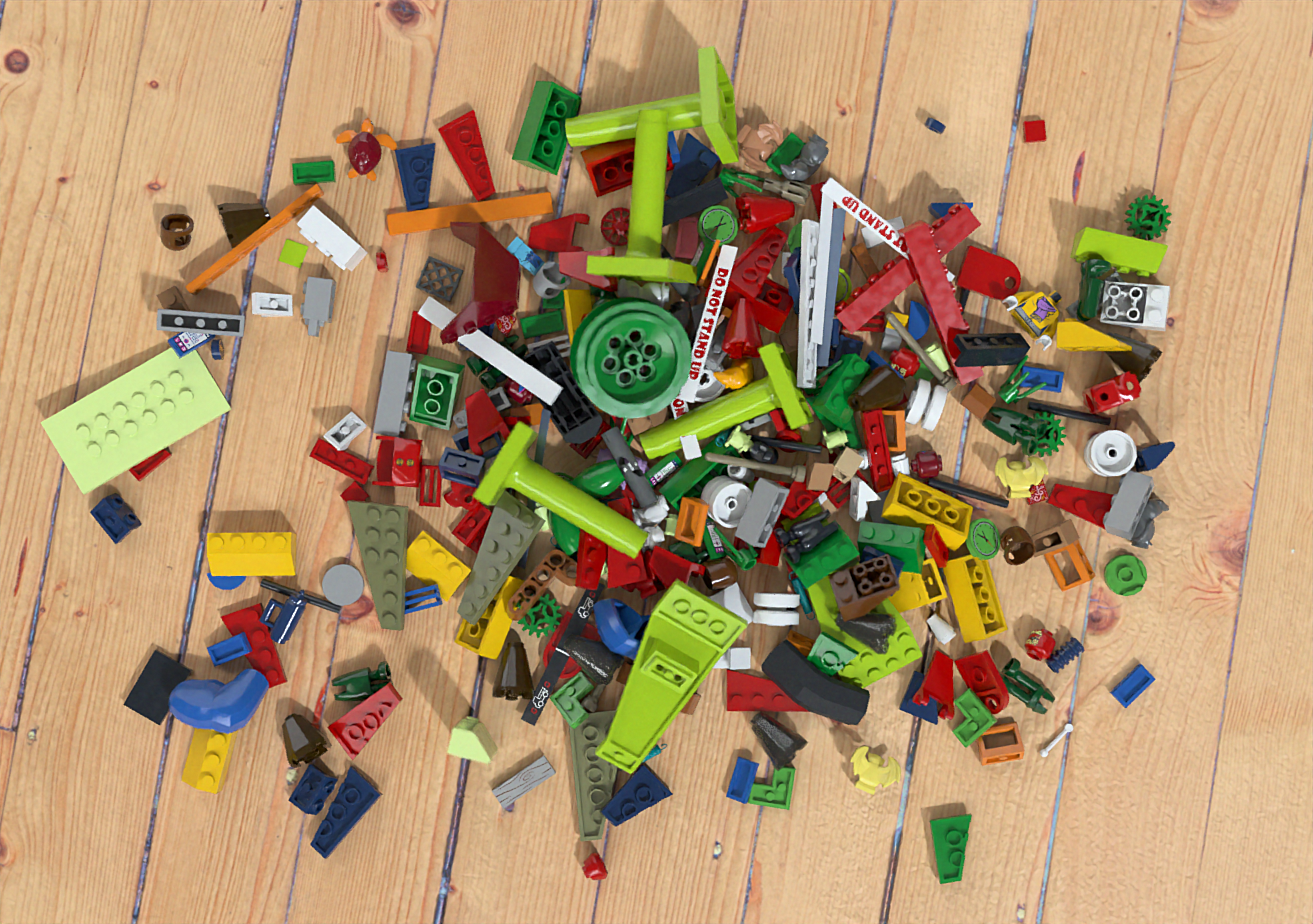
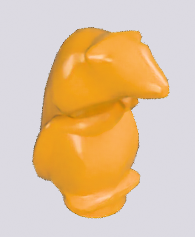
M742 356L741 359H733L729 369L714 372L713 376L721 384L725 385L726 388L733 390L742 388L754 380L752 359Z

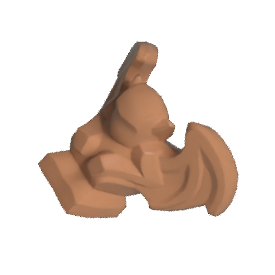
M772 120V124L759 123L757 130L751 129L749 125L745 124L738 134V145H743L745 148L741 149V153L746 160L744 164L749 168L760 171L767 167V164L759 159V155L764 161L771 155L774 146L768 143L770 140L775 141L778 147L781 146L784 137L783 130L776 121Z

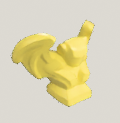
M1035 456L1028 457L1027 460L1030 463V467L1025 469L1026 462H1008L1009 469L1006 465L1007 459L1005 457L997 460L995 476H999L1004 487L1009 486L1008 499L1031 497V492L1029 491L1031 484L1037 486L1044 474L1048 475V468L1042 459Z
M864 745L857 748L850 759V762H853L854 775L859 774V779L855 781L854 786L874 795L875 787L878 784H882L883 788H885L894 781L899 783L901 768L896 759L888 757V765L882 767L885 759L869 752L867 760L865 755L869 748Z

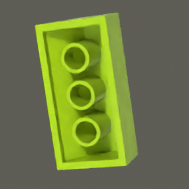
M1084 227L1075 234L1070 258L1076 259V262L1081 264L1091 259L1105 260L1111 263V267L1117 268V272L1129 273L1131 271L1137 273L1139 277L1149 278V276L1157 273L1168 245Z

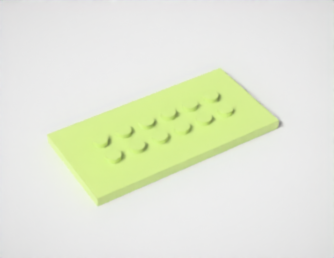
M171 347L42 421L41 424L81 492L85 495L230 411L232 408L197 350L179 359Z

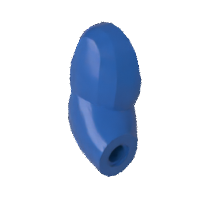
M609 598L596 602L593 605L594 617L598 633L604 644L612 652L635 660L650 615H639L635 610L618 599Z
M249 668L243 670L226 685L215 679H191L183 681L172 690L168 705L170 712L176 719L189 726L230 734L243 729L254 716L269 688V683L263 674Z

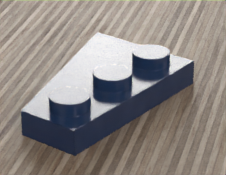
M688 132L679 154L680 162H676L665 195L670 199L698 187L720 159L719 156Z
M436 143L395 150L408 212L428 209Z
M795 247L786 265L783 267L784 277L787 278L789 284V295L794 301V313L798 315V319L801 247Z
M641 765L601 809L600 813L614 827H617L673 794L644 765Z

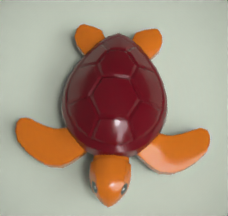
M369 118L362 122L361 133L358 134L353 130H346L337 136L336 143L350 142L348 157L353 168L349 170L348 177L352 179L358 175H366L369 180L374 182L377 176L373 169L381 159V146L395 151L397 150V144L387 134L373 136L374 125Z

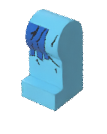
M518 237L506 248L519 259L520 265L534 276L545 263Z

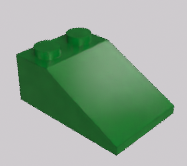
M425 355L418 363L409 420L450 430L462 386L465 365Z

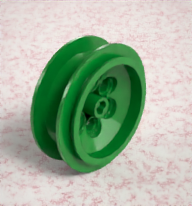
M620 297L600 304L581 321L571 343L570 364L579 388L598 408L617 417L641 418L664 409L680 394L681 388L686 384L691 368V347L684 328L669 312L654 302L643 298ZM634 330H637V337L633 340H630V333ZM613 337H617V344L609 346V341ZM652 344V350L649 353H644L645 347ZM608 358H613L612 364L608 367H605V360ZM647 365L646 372L640 374V367ZM622 372H628L626 379L619 380Z

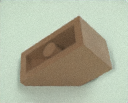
M1071 519L1030 536L1036 548L1034 557L1068 546L1080 538Z

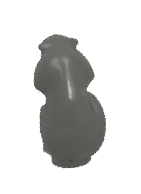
M813 134L812 137L809 136V142L801 149V158L792 161L791 164L780 165L783 175L789 180L798 182L809 178L817 171L828 155L829 149L826 147L828 142L816 134Z
M1158 498L1148 499L1132 536V546L1148 549L1149 545L1152 546L1150 541L1155 533L1154 518L1163 511L1169 510L1168 505Z

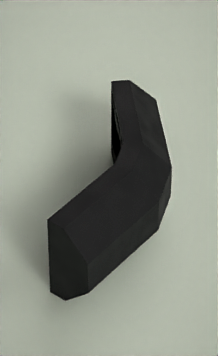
M550 341L521 358L563 388L552 405H549L538 396L537 398L544 409L551 411L550 419L564 440L568 443L582 444L594 437L603 420L591 401L579 388L554 342Z
M787 639L782 641L761 665L762 671L789 698L809 712L847 725H858L866 714L870 699L868 690L831 678L818 670Z

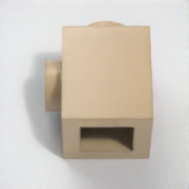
M848 447L844 448L833 462L834 469L832 475L845 484L852 479L864 458L856 450Z

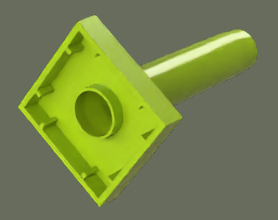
M715 46L698 49L700 92L566 119L565 128L570 146H589L636 138L639 110L655 109L669 113L668 132L703 126L722 164L739 162L734 86Z
M655 109L639 110L636 127L627 253L624 257L588 256V274L608 278L617 277V280L624 278L634 281L696 284V266L662 259L661 257L669 113L667 111Z
M774 342L758 349L768 371L766 377L695 407L676 420L674 417L670 418L664 423L639 433V438L647 457L652 460L683 448L680 436L696 435L697 441H700L778 408L784 409L792 429L815 422L801 387H797V378L783 345Z
M518 422L473 497L487 505H496L506 487H511L619 552L635 559L650 533L530 459L527 452L537 438L538 433Z

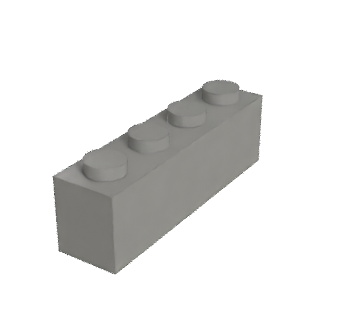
M158 309L156 330L243 337L245 316Z
M387 350L374 433L401 438L402 433L405 434L407 421H404L405 413H409L410 410L408 395L409 392L412 393L414 381L411 380L412 372H416L417 360H414L415 356L412 354Z

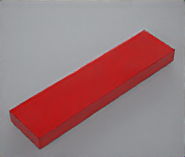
M882 408L860 412L875 493L891 489L894 483Z

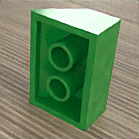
M855 353L845 354L840 357L839 360H842L843 363L832 371L812 405L814 409L841 430L845 429L855 412L848 405L849 396L872 372L870 365Z
M839 524V528L819 542L813 549L808 552H801L799 562L793 564L785 553L782 554L805 590L860 554Z
M861 521L857 539L860 559L863 549L868 545L905 562L902 572L921 574L926 545L923 541L925 531L915 527Z

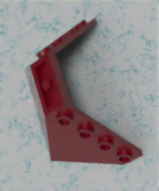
M450 222L452 234L474 247L475 255L471 300L440 332V339L443 345L454 343L459 337L465 334H472L478 328L484 325H491L498 318L512 315L515 310L519 309L521 282L519 259L512 255L480 223Z

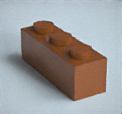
M863 242L850 249L866 279L873 273L880 272Z

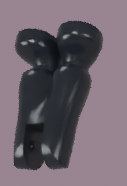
M752 441L749 449L746 452L742 451L744 458L748 460L776 464L779 458L778 451L774 447L767 446L762 442Z
M828 509L794 523L789 531H785L781 527L773 530L779 545L782 548L785 547L784 552L793 564L799 562L801 552L810 551L839 528L836 521L825 527L822 526L821 522L831 516ZM798 539L797 543L787 546L790 542Z

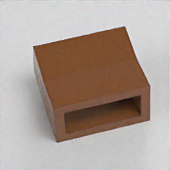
M975 384L960 404L981 420L995 403L996 399Z

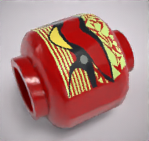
M905 347L899 351L894 350L889 358L890 366L901 374L903 378L913 377L921 366L919 355Z
M1041 629V631L1033 630L1024 645L1027 651L1026 654L1036 661L1048 659L1056 645V641L1052 637L1053 634L1046 629Z

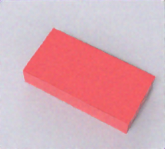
M686 217L679 220L675 258L693 260L697 250V221L699 218Z

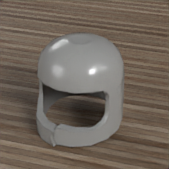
M550 261L544 263L533 278L535 292L545 299L556 297L562 289L567 288L571 283V277L560 273L559 264ZM565 277L566 282L561 284V279Z

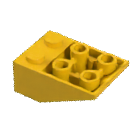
M928 557L924 559L921 574L902 572L899 579L901 589L896 591L893 596L888 597L899 613L947 598L934 558Z

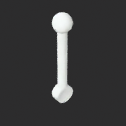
M1069 723L1065 724L1064 730L1045 749L1040 751V755L1046 757L1048 751L1067 732L1073 730V726Z

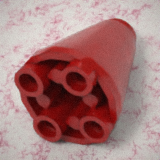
M743 192L740 197L735 199L736 209L739 210V218H737L738 230H743L745 234H752L793 218L795 215L794 203L787 199Z
M746 298L737 299L723 337L722 351L728 353L731 359H741L742 356L759 358L761 354L758 349L764 347L754 305Z

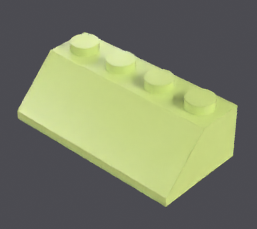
M467 716V718H463L453 727L447 754L487 764L492 761L497 754L498 748L484 724L480 723L479 719Z

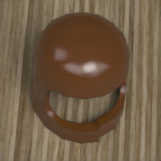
M169 214L163 217L160 222L162 244L172 251H181L187 248L191 241L190 233L194 229L193 219L185 214Z
M1009 527L1000 537V544L1004 550L1003 557L1010 565L1017 566L1032 558L1035 553V545L1029 533L1022 527ZM1020 543L1019 549L1011 550L1013 547ZM1009 553L1013 555L1014 559L1009 558Z
M722 557L717 561L701 562V565L706 567L702 578L710 591L727 588L736 583L738 578L737 567L730 558Z

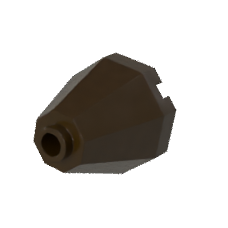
M223 203L217 205L219 215L221 214L222 216L221 221L232 248H235L266 224L267 220L271 219L267 207L263 208L262 204Z
M294 713L285 718L282 730L287 760L291 767H300L299 762L302 761L308 764L328 751L326 747L331 748L332 744L329 739L303 715H296Z

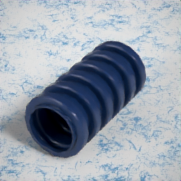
M1071 637L1070 642L1066 641L1065 646L1061 645L1060 650H1055V654H1051L1050 658L1045 659L1046 664L1054 673L1058 674L1059 669L1063 670L1065 664L1069 665L1070 660L1074 661L1075 656L1078 657L1080 652L1083 653L1085 651L1082 644L1076 638Z

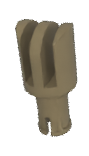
M766 177L763 184V190L778 193L782 199L802 205L806 204L808 192L811 189V185L789 179L782 182Z

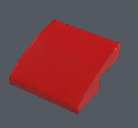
M480 503L476 509L468 511L451 533L478 555L492 512Z

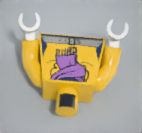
M1034 291L1018 292L1002 301V303L1007 302L1009 304L1007 311L1011 313L1034 341L1037 340L1035 342L1036 345L1041 342L1044 345V351L1052 344V338L1057 329V322H1059L1057 317L1060 314L1055 306L1062 300V297L1056 291H1053L1047 297L1041 291L1039 293Z

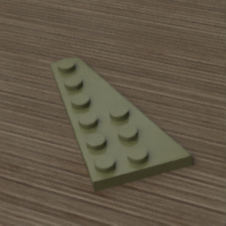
M504 490L494 507L457 611L458 614L473 625L482 616L546 522V520L506 490Z
M349 500L347 503L381 628L401 631L404 629L408 506Z
M616 710L588 712L590 716L575 729L569 725L581 841L602 839L606 818L600 811L611 799L617 766L595 755L596 748L608 735Z

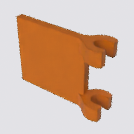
M717 239L704 272L695 284L704 287V289H707L711 282L706 276L713 258L716 256L719 259L721 249L718 247L720 240Z

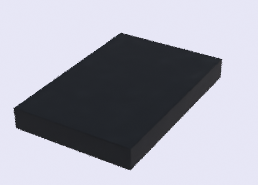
M154 650L123 705L152 722L161 725L170 711L168 702L172 690L178 684L187 681L193 670L159 650Z

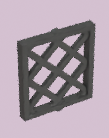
M428 256L416 288L451 302L463 270ZM434 261L442 264V266L436 268ZM431 262L434 269L427 271V266ZM447 267L452 268L456 271L449 273ZM445 268L447 275L440 277L438 270ZM435 272L438 278L431 281L428 274ZM458 273L459 276L456 282H453L451 276ZM426 275L428 282L421 285V280ZM449 277L451 284L444 286L442 279ZM439 281L442 288L434 290L432 283ZM430 285L432 291L423 287ZM453 287L451 294L448 296L445 289ZM443 290L445 296L437 294V292Z

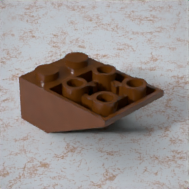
M889 554L828 575L844 622L867 614L901 589Z

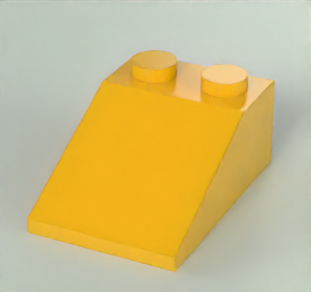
M1067 318L1065 322H1057V348L1069 352L1132 351V346L1091 326L1085 325L1084 321Z

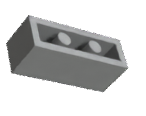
M1129 470L1120 479V489L1118 494H1114L1111 500L1112 508L1109 513L1105 514L1103 524L1107 533L1131 540L1154 488V482L1150 476Z
M759 478L754 486L750 501L746 504L743 517L737 525L735 536L753 546L765 547L790 490L770 479Z

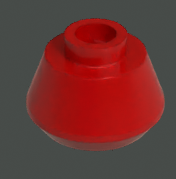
M786 426L785 429L777 432L775 436L776 439L803 443L801 431L798 428L792 429L791 426ZM780 448L782 451L787 452V453H793V452H797V451H798V450Z
M591 853L584 861L585 866L582 867L586 878H591L592 880L606 879L608 872L602 858L598 853Z

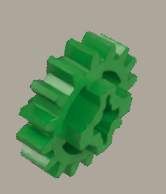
M1148 195L1142 196V200L1139 197L1134 200L1135 203L1128 205L1131 210L1125 211L1129 218L1124 220V222L1130 223L1127 230L1133 229L1132 236L1134 237L1139 234L1142 240L1146 236L1148 241L1152 240L1154 236L1156 238L1162 236L1161 232L1164 233L1168 230L1165 225L1171 224L1167 217L1172 214L1166 212L1169 206L1162 205L1163 199L1156 201V195L1151 196L1150 199ZM1154 214L1151 219L1142 221L1145 216Z
M1042 412L1041 417L1038 413L1033 414L1034 419L1029 417L1028 421L1041 418L1049 423L1046 429L1048 431L1044 435L1045 438L1037 440V445L1044 444L1048 448L1042 449L1037 447L1033 455L1038 452L1039 457H1043L1044 453L1047 456H1052V451L1055 453L1059 452L1057 446H1064L1061 438L1066 437L1065 434L1061 433L1065 426H1059L1061 419L1055 421V415L1051 414L1047 417V412ZM1024 430V434L1030 435L1028 431ZM1054 431L1056 432L1055 440L1053 438Z
M547 594L545 597L541 596L537 600L541 601L539 606L532 607L527 614L530 615L532 620L531 624L527 622L526 616L518 621V624L523 623L525 625L522 631L530 630L529 636L536 632L537 638H540L542 632L545 636H548L549 629L552 632L556 630L553 626L554 624L560 625L557 617H562V614L557 613V610L561 606L554 605L557 600L556 598L549 600L550 594ZM548 604L552 608L553 616L549 615L547 611ZM543 606L542 614L545 617L540 618L536 622L534 611L538 612ZM540 623H549L547 627L537 629Z

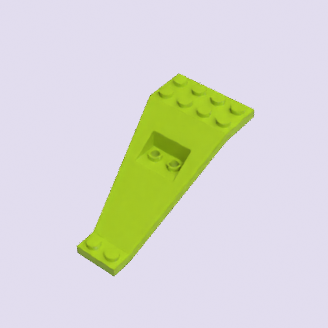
M816 502L808 506L793 521L786 518L781 521V524L785 531H789L794 523L816 515L823 510L819 503ZM827 519L821 522L823 527L830 524ZM798 539L790 542V544L792 545L797 543ZM855 557L832 573L858 565L859 561ZM828 575L807 588L821 632L823 630L859 652L853 660H850L841 670L837 671L841 681L865 688L923 656L909 625L888 598L867 614L844 622Z
M676 579L652 610L608 735L596 748L595 755L632 774L718 660L748 626V621Z

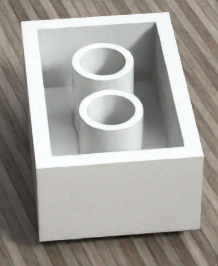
M314 205L297 223L301 228L299 232L311 243L316 241L315 246L326 256L329 257L332 254L331 260L343 270L348 268L352 272L367 254L358 243Z

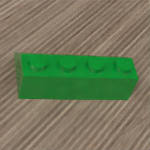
M536 81L512 160L526 167L557 175L568 142L565 128L566 119L576 117L582 97L552 81Z
M715 437L700 451V457L693 458L659 489L660 493L678 512L680 511L682 497L701 499L702 489L710 480L718 476H729L727 471L728 464L707 461L705 454L715 453L742 458L732 445L729 444L726 447L724 444L718 443L717 437Z

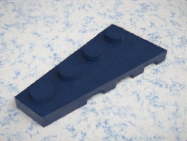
M353 766L349 768L335 800L331 803L325 819L322 820L310 844L324 859H327L383 795Z

